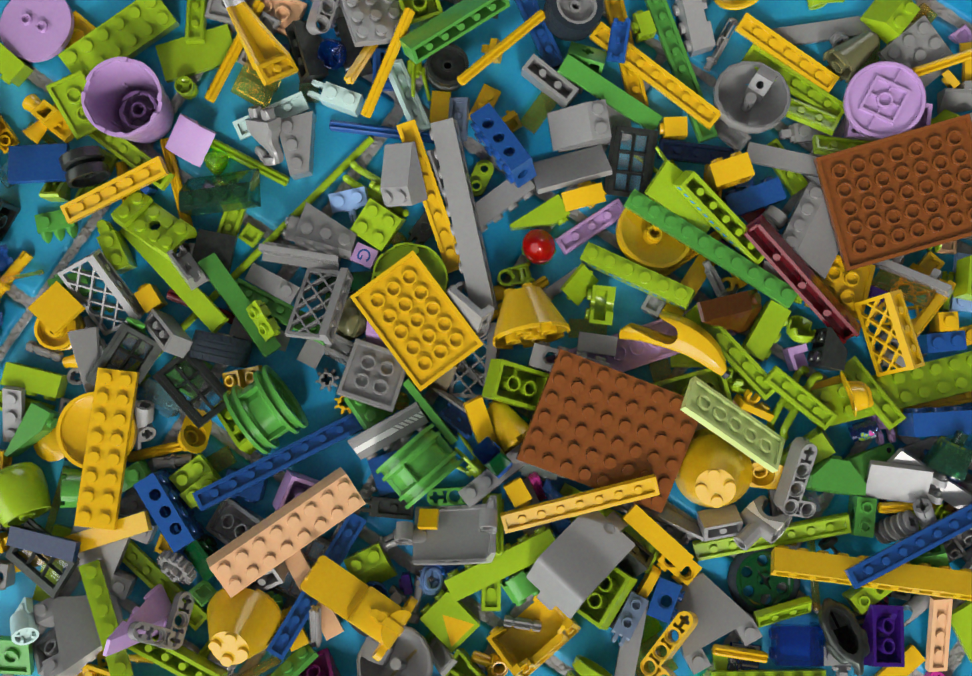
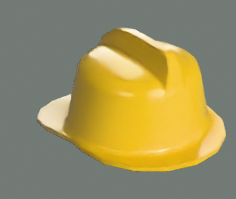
M840 371V377L850 399L853 415L856 417L858 411L874 405L870 387L861 381H847L843 372Z
M196 409L202 417L207 414L201 409ZM187 415L185 416L177 436L182 451L197 454L206 449L212 429L211 420L198 429Z
M752 460L753 476L750 487L776 490L784 466L779 464L778 471L772 473Z

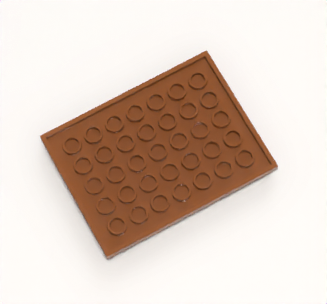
M970 113L814 158L845 271L972 236V121Z
M559 348L516 459L595 489L655 474L660 495L634 501L633 503L662 513L699 422L680 410L684 395Z

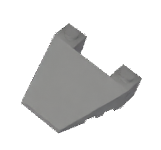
M119 514L118 519H121V518H124V517H127V516H130V515ZM150 518L151 531L78 553L79 565L81 566L99 559L109 593L125 600L132 593L138 576L119 569L131 539L144 544H149L154 539L158 526L153 519ZM73 526L70 535L90 528Z
M701 572L696 575L688 586L684 583L681 584L685 595L682 602L677 603L676 609L679 610L678 613L681 611H692L698 617L697 626L680 647V652L694 675L711 666L702 648L734 630L739 640L745 646L763 637L754 620L704 573ZM685 616L686 622L684 624H689V616Z
M110 594L120 625L124 620L119 597ZM87 595L56 597L55 599L50 597L33 606L35 623L37 625L50 628L55 626L59 649L58 654L42 661L44 676H77L83 671L82 668L89 661L95 660L97 658L96 655L103 649Z

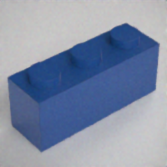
M772 176L760 180V184L754 185V183L743 186V190L738 192L736 189L730 190L725 193L721 200L726 203L737 217L769 205L782 202L787 197L779 177L772 179Z

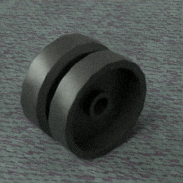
M449 44L429 56L427 59L426 76L430 85L438 91L454 92L462 86L457 81V77L469 68L466 53L457 45Z
M92 145L75 148L62 154L59 158L62 170L67 172L65 179L71 188L78 189L94 186L104 182L111 176L108 164L103 162L105 156L102 148Z

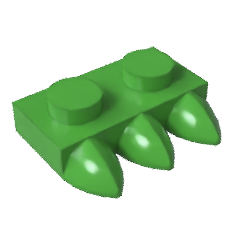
M62 210L34 215L37 232L41 234L43 240L48 244L52 240L53 233L60 241L65 237V230L73 239L77 236V222L68 224Z

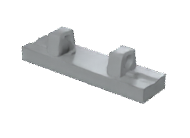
M904 255L895 257L892 261L888 259L874 263L878 269L949 298L953 292L952 285L940 281L942 276L941 270L934 268L930 276L902 265L905 260Z

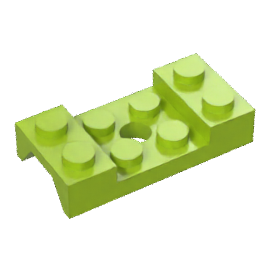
M141 190L132 193L111 213L115 223L170 262L171 260L167 254L168 251L172 249L176 254L179 246L187 239L197 238V232L193 226L181 218L177 219ZM154 224H160L157 230H151Z

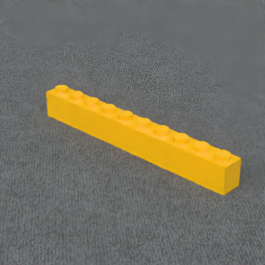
M779 545L771 551L770 575L852 586L844 570L868 558V556L850 557L847 553H837V555H834L824 550L810 552L807 548H797L795 550L789 549L788 546ZM908 561L861 587L972 601V569L953 570L950 566H939L937 568L931 567V564L927 563L914 565Z

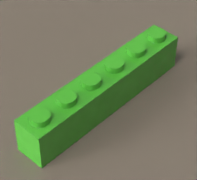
M462 0L400 38L403 51L417 65L510 7L509 0Z

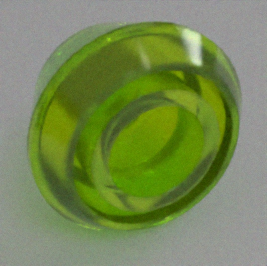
M218 150L208 152L204 158L206 167L213 175L222 174L229 161L227 152Z

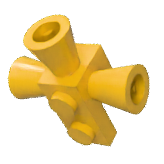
M30 94L25 97L22 102L23 109L31 112L38 121L22 132L38 145L48 129L63 142L69 144L74 135L56 104L54 103L52 106L45 99L41 101L36 94Z

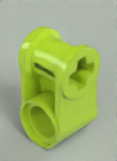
M530 262L501 270L497 276L498 285L508 288L534 282L535 280L532 278L529 268L531 266ZM502 274H508L511 278V281L509 283H503L500 279V276Z

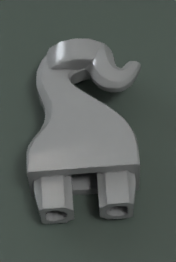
M261 105L249 107L250 118L245 119L247 128L253 138L263 146H256L255 154L258 155L264 165L280 164L284 160V153L279 142V134L282 128L281 117L275 116L273 107L262 109Z

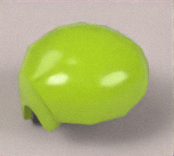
M794 315L791 316L786 326V333L794 342L805 344L813 341L816 329L812 330V321Z

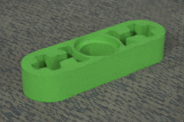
M465 486L433 488L427 494V501L432 506L464 505L466 503L461 496L458 501H452L449 494L453 490L459 492ZM443 491H447V502H443L444 498H439L438 502H434V499L430 498L434 492H437V495H444Z

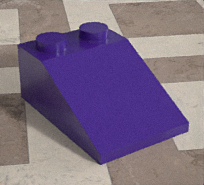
M870 604L862 626L867 632L870 653L864 657V665L873 667H905L904 606Z

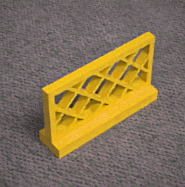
M912 263L909 267L928 276L931 274V272L915 263ZM901 278L890 292L899 290L901 286L909 285L911 293L903 294V297H912L914 306H908L907 309L908 311H916L917 316L911 319L918 338L948 297L931 290L929 291L926 288L923 292L914 293V283L904 282L905 279ZM940 278V281L952 285L954 291L957 283L951 280L947 282ZM926 295L927 304L917 305L916 297ZM884 300V302H881V304L878 307H880L881 309L885 307L886 310L887 305ZM875 311L873 319H875L877 315H881V313ZM888 318V322L884 323V326H889V329H892L893 324L891 319Z
M901 289L854 303L877 377L925 366ZM883 298L887 305L886 310L878 307L880 300ZM863 304L872 308L869 315L864 313ZM875 311L883 315L880 322L873 319ZM887 318L892 321V329L884 326ZM870 322L877 326L875 334L869 330ZM881 330L889 333L886 341L878 337ZM893 337L898 340V348L890 344ZM876 341L884 345L881 352L875 349ZM887 348L895 352L892 360L885 356ZM899 356L903 357L905 367L896 363ZM882 360L890 364L887 371L884 372L880 365Z

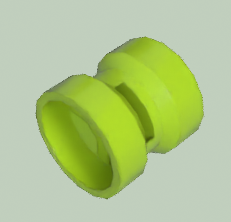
M180 76L176 79L174 84L175 90L183 98L191 100L198 95V86L191 78Z

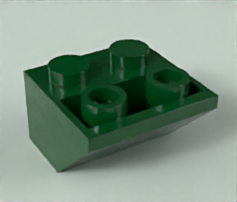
M208 534L197 538L183 550L205 582L214 576L208 567L206 558L218 551L215 539L212 536H208Z

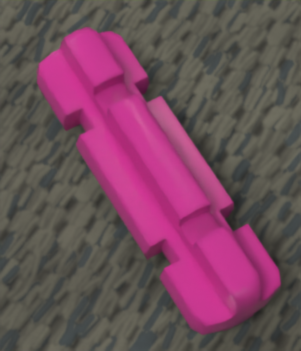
M533 472L529 474V481L538 500L543 501V499H547L538 473Z

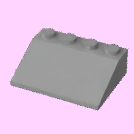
M810 181L804 188L781 236L816 276L825 279L839 249L822 188Z

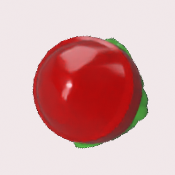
M542 229L530 230L522 242V255L526 256L527 262L535 263L536 265H546L556 253L554 238Z

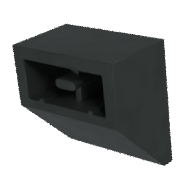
M832 328L816 329L815 337L811 341L813 343L812 350L809 351L807 358L809 367L829 371H844L848 353L847 349Z

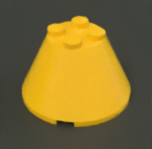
M525 283L521 285L522 288L504 290V297L492 343L494 347L499 349H513V345H523V348L533 347L534 343L538 344L539 341L550 343L564 337V332H570V326L542 288L533 286V283Z
M700 435L691 440L675 482L680 492L688 500L699 506L708 508L728 506L739 500L747 492L753 476L752 462L750 457L718 435Z
M224 588L220 589L213 595L207 606L208 648L220 660L223 666L229 667L246 661L267 649L284 621L281 609L268 594L259 589L255 591L245 588L232 598Z

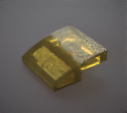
M247 59L231 92L254 105H261L262 109L269 105L273 94L277 92L281 80L264 86L256 70H253L249 59Z

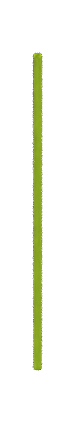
M368 136L290 215L300 216L306 202L312 204L374 140ZM285 220L261 244H264L265 241L273 243L282 234L283 228H286ZM258 247L230 274L234 280L262 254ZM214 290L208 297L214 302L220 295ZM192 312L180 326L185 331L198 316Z

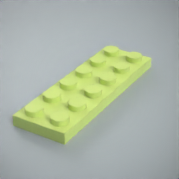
M696 376L691 378L680 410L770 472L778 471L786 439Z

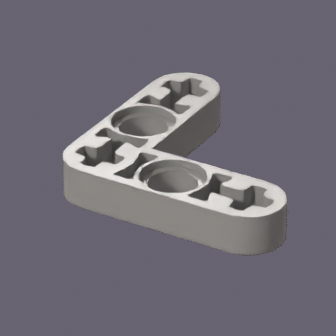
M190 592L177 593L173 600L166 628L147 622L135 621L128 628L129 638L164 649H179L184 641L195 599ZM177 615L182 617V622L179 626L175 624ZM139 628L140 630L146 631V633L138 634V632H136V629ZM155 630H158L160 634L157 641L152 639V634ZM171 637L175 639V643L170 641Z

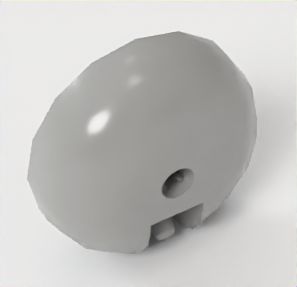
M742 61L730 65L719 75L713 89V105L720 111V119L730 128L742 133L759 134L772 129L786 116L791 103L790 88L784 77L761 62Z
M406 625L401 636H398L391 649L387 650L379 662L372 658L379 643L370 636L366 637L357 655V676H432L434 670L433 652L426 638L415 628Z

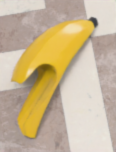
M661 311L659 317L676 328L678 334L674 336L666 335L635 323H629L619 330L618 339L642 341L689 356L724 379L731 375V371L727 369L722 349L714 337L701 325L684 316Z

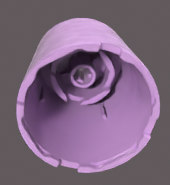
M114 57L99 63L87 75L84 90L81 92V103L87 119L95 128L110 136L144 144L156 142L170 131L174 121L173 106L158 77L146 64L128 57Z

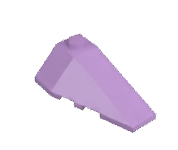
M161 584L156 585L144 596L143 600L145 602L141 607L136 606L132 610V614L127 622L122 621L107 638L103 656L107 657L140 643L130 639L127 633L130 624L135 621L147 622L166 628L172 604ZM139 628L136 629V632H138V634L146 633V631L140 630ZM158 630L153 632L152 637L159 635Z

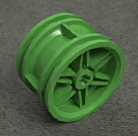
M264 365L261 371H255L253 373L254 381L246 387L242 388L239 385H235L231 391H226L223 394L225 405L234 422L250 443L265 455L271 452V448L275 449L279 446L278 438L288 431L297 434L301 430L300 427L304 429L309 426L308 419L296 397L281 377L268 365Z
M433 423L413 437L375 471L377 474L382 473L384 475L382 478L383 482H388L400 497L398 500L400 502L404 500L407 503L406 509L414 505L464 462L463 458L458 460L455 456L458 452L456 450L453 451L441 436V432L433 430L435 427Z

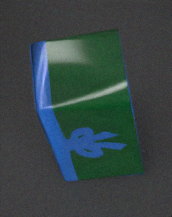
M488 436L472 451L498 479L514 465L503 450L491 438L489 439Z

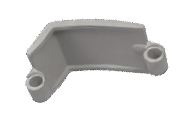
M491 495L486 504H477L471 508L467 505L416 507L414 524L409 521H399L396 523L395 543L399 545H413V565L491 563L496 554L497 495ZM419 508L439 509L438 530L418 529Z
M599 511L579 515L539 556L526 576L540 590L536 598L549 610H553L557 606L571 619L589 595L635 547V543L621 532L629 524L614 511L607 517Z

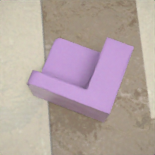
M806 343L782 349L789 371H796L799 367L808 365L804 352L808 351Z

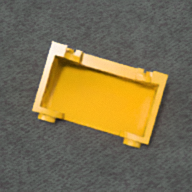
M538 595L534 596L533 603L517 617L528 618L531 621L540 620L542 623L540 632L532 631V629H517L514 626H496L489 632L490 635L486 638L513 676H529L581 629L573 617L571 619L568 618L557 606L553 610H549L536 598Z

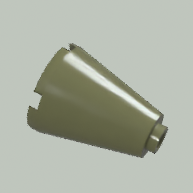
M865 31L827 50L823 54V61L827 60L829 64L826 68L840 77L839 81L846 80L845 83H848L878 47L879 37L875 32Z

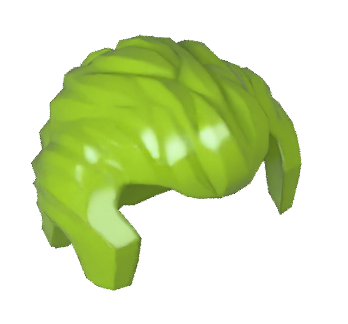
M732 366L727 367L731 371V375L726 378L730 391L743 395L747 389L752 393L755 392Z

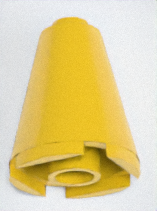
M493 400L488 404L487 412L500 448L507 454L523 441L529 424L508 404Z

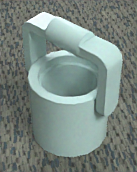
M24 597L9 620L11 640L17 645L31 644L39 637V626L35 623L33 599Z

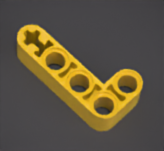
M679 612L640 663V669L645 676H677L667 664L697 626L698 617L694 612ZM685 616H689V624H684L686 622ZM674 630H676L679 634V638L677 641L673 640L672 638V632ZM662 645L667 649L665 656H662L660 653ZM650 661L655 665L653 672L648 667Z

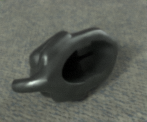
M825 598L818 612V621L826 639L825 648L840 664L852 665L855 675L861 676L864 673V657L870 653L867 632L860 627L854 613L846 605L831 598Z

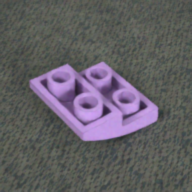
M180 113L165 148L191 164L201 167L216 132Z

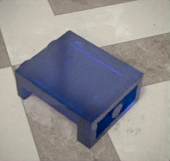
M810 622V625L771 624V628L768 630L769 639L771 640V647H769L768 653L769 658L776 666H824V633L818 622Z

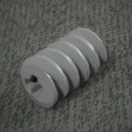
M906 510L897 515L880 519L878 523H875L874 535L882 544L906 538L919 530L917 517L912 511Z

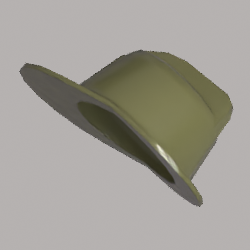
M349 297L346 300L336 332L339 336L350 341L361 336L366 331L367 319Z

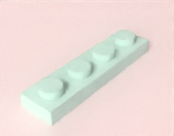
M396 59L388 78L407 121L415 119L419 133L428 131L431 128V124L416 90L415 97L411 96V78L403 60Z
M302 91L267 106L273 107L275 116H279L281 119L310 110ZM249 115L232 122L240 140L252 136L245 119L250 118Z

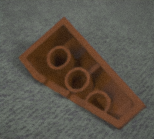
M757 289L697 303L702 323L721 326L725 330L731 329L735 333L751 330L762 308L761 296Z

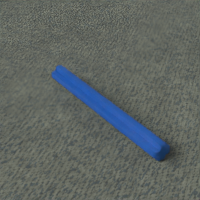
M330 120L329 123L331 131L401 140L395 127ZM420 132L422 142L435 144L431 140L429 132Z

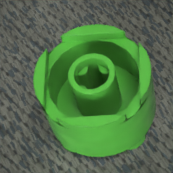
M62 468V474L66 475H61L60 497L61 501L64 502H60V508H77L82 469Z
M534 564L510 575L507 580L504 578L500 581V585L516 606L526 602V598L531 594L536 596L540 593V590L526 577Z

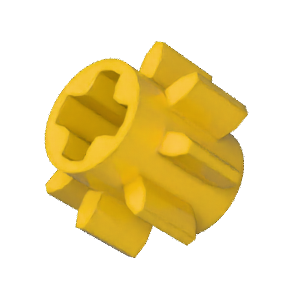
M344 396L334 398L335 401H338V405L334 408L342 409L341 414H344L345 410H348L350 414L352 413L349 407L342 405Z

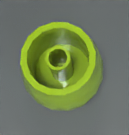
M22 462L0 470V523L3 527L7 528L12 525L24 524L29 518L34 520L51 510L52 505L48 484L40 466L32 462Z

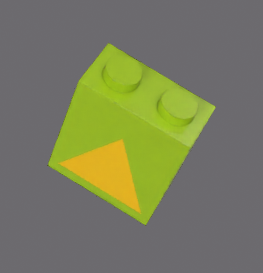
M441 589L434 597L436 600L431 605L427 603L420 610L422 614L419 619L453 653L480 626V620L461 600L454 603L448 589L445 591Z

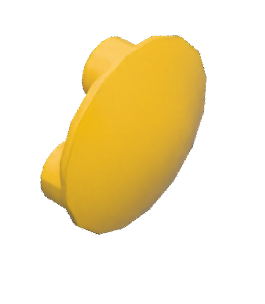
M56 427L34 444L37 455L43 460L52 462L66 458L57 442Z

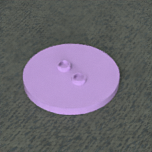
M11 0L5 7L0 19V37L4 46L19 59L33 63L47 61L61 53L68 45L74 31V15L66 0Z
M893 61L872 63L859 70L848 83L843 97L844 113L850 125L863 136L875 140L910 131L921 119L926 106V91L920 77L909 67Z

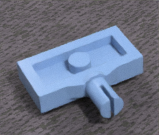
M366 186L328 194L332 213L348 212L350 223H354L357 219L356 210L364 207L369 200Z

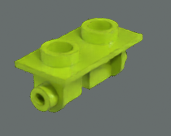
M254 300L246 308L249 317L255 323L265 342L272 336L275 337L281 333V328L274 317L267 319L271 312L265 302Z

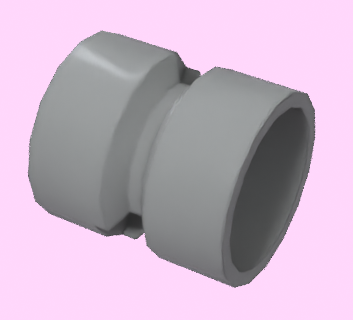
M769 205L762 213L776 231L777 229H782L789 221L784 212L772 205Z

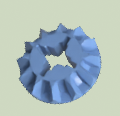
M423 565V569L419 571L420 577L417 578L420 581L418 587L422 589L424 594L435 595L443 586L444 576L436 565ZM432 577L434 580L429 582L427 578Z

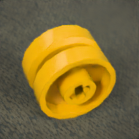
M79 314L57 336L37 318L34 325L35 337L45 348L61 351L72 350L68 331L85 329L83 317Z

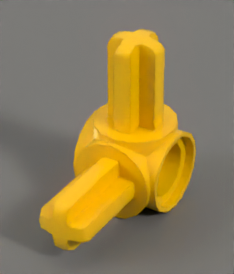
M475 650L472 653L471 661L486 666L487 676H505L508 673V667L497 652L488 655Z

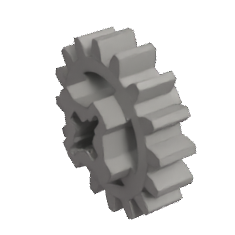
M164 550L156 559L162 573L166 574L173 582L177 581L183 585H190L197 577V572L193 570L194 566L181 553H172L170 550Z

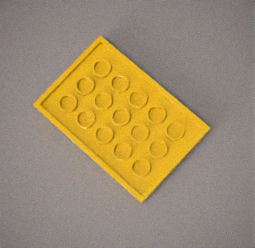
M411 251L350 296L420 392L484 345L414 251Z

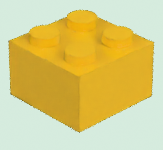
M738 151L732 153L730 158L723 160L720 157L712 160L705 174L710 188L717 192L748 182L755 175L748 152L742 153Z

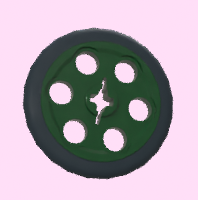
M774 547L737 554L730 564L727 580L729 592L737 605L750 614L754 615V611L794 600L798 595L800 579L770 575L771 551ZM760 555L766 556L767 562L765 565L761 566L757 563ZM749 566L751 574L745 577L741 573L742 568ZM760 574L768 577L766 581L769 587L763 582L760 583L762 580ZM779 583H785V592H777V585ZM746 586H752L753 593L750 596H745L743 593V589ZM764 594H769L771 597L768 604H762L761 597Z

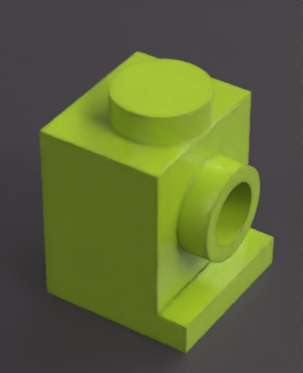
M639 10L633 13L631 27L633 33H637L636 44L654 38L657 30L650 10L645 12Z

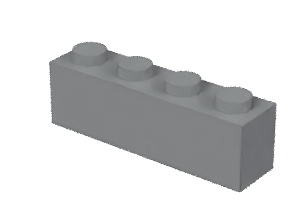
M505 180L475 203L482 233L488 229L490 223L500 221L504 217L502 214L506 211L512 212L519 206L518 202L522 199L526 201L534 195L535 185L531 180L519 188L514 183L510 184L508 180Z

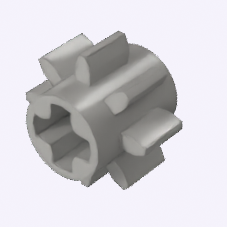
M324 368L325 373L318 372L317 374L320 377L315 382L321 384V390L327 387L328 391H332L331 386H339L336 381L340 377L334 375L335 369L329 372L328 368ZM327 374L328 377H332V381H329V385L328 382H324V379L327 378Z

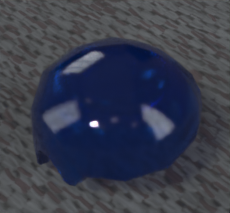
M326 38L321 41L318 47V58L324 62V67L338 70L345 64L347 59L346 47L341 41Z

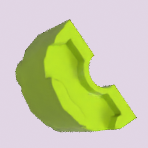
M593 285L592 289L587 290V300H590L589 308L585 309V319H588L589 323L612 325L616 287Z

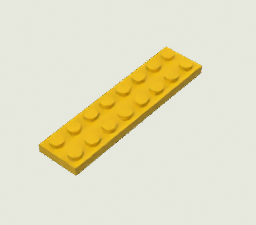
M99 367L97 369L74 526L105 530L117 529L139 372Z

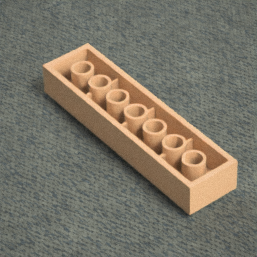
M339 467L206 558L208 567L232 598L366 503L348 475Z

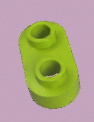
M480 160L470 176L474 197L484 194L494 173L493 164L488 160ZM486 166L488 170L482 172L481 167ZM478 183L480 187L474 189L473 184Z

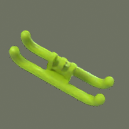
M356 161L351 162L350 166L353 170L371 180L369 184L370 189L366 187L368 197L384 204L380 189L381 178L360 166ZM348 174L342 177L343 181L353 188L364 186ZM400 206L388 207L402 217L409 215V211Z
M806 366L799 367L792 378L799 382L803 374L809 373V368ZM814 372L806 381L804 388L810 392L815 382L823 379L822 373ZM781 396L772 411L774 418L771 422L767 421L766 426L775 432V422L783 408H785L789 413L780 428V436L787 440L789 438L788 430L799 410Z

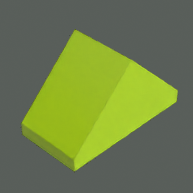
M48 182L43 185L39 196L50 202L71 201V187L68 186L67 182Z

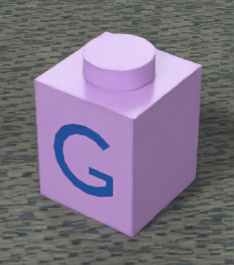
M357 242L350 260L373 270L374 264L381 253Z

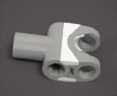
M764 495L759 496L741 512L740 516L743 524L746 526L733 538L734 542L738 547L746 551L760 537L772 544L787 529L792 516L785 513L774 517L766 515L764 509L768 505L769 499Z

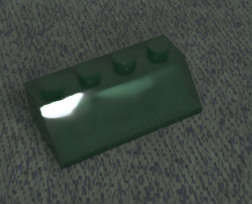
M258 168L187 179L179 191V211L189 216L261 207Z

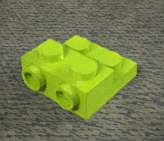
M202 453L168 477L181 492L179 495L191 510L194 507L199 509L192 493L222 479Z

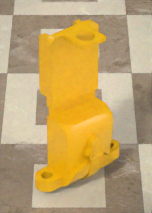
M324 555L316 560L300 584V589L377 641L379 645L375 649L372 658L378 662L383 658L387 650L391 649L398 636H401L405 625L412 616L411 612L418 602L416 598L410 596L404 606L401 607L380 591L368 586Z

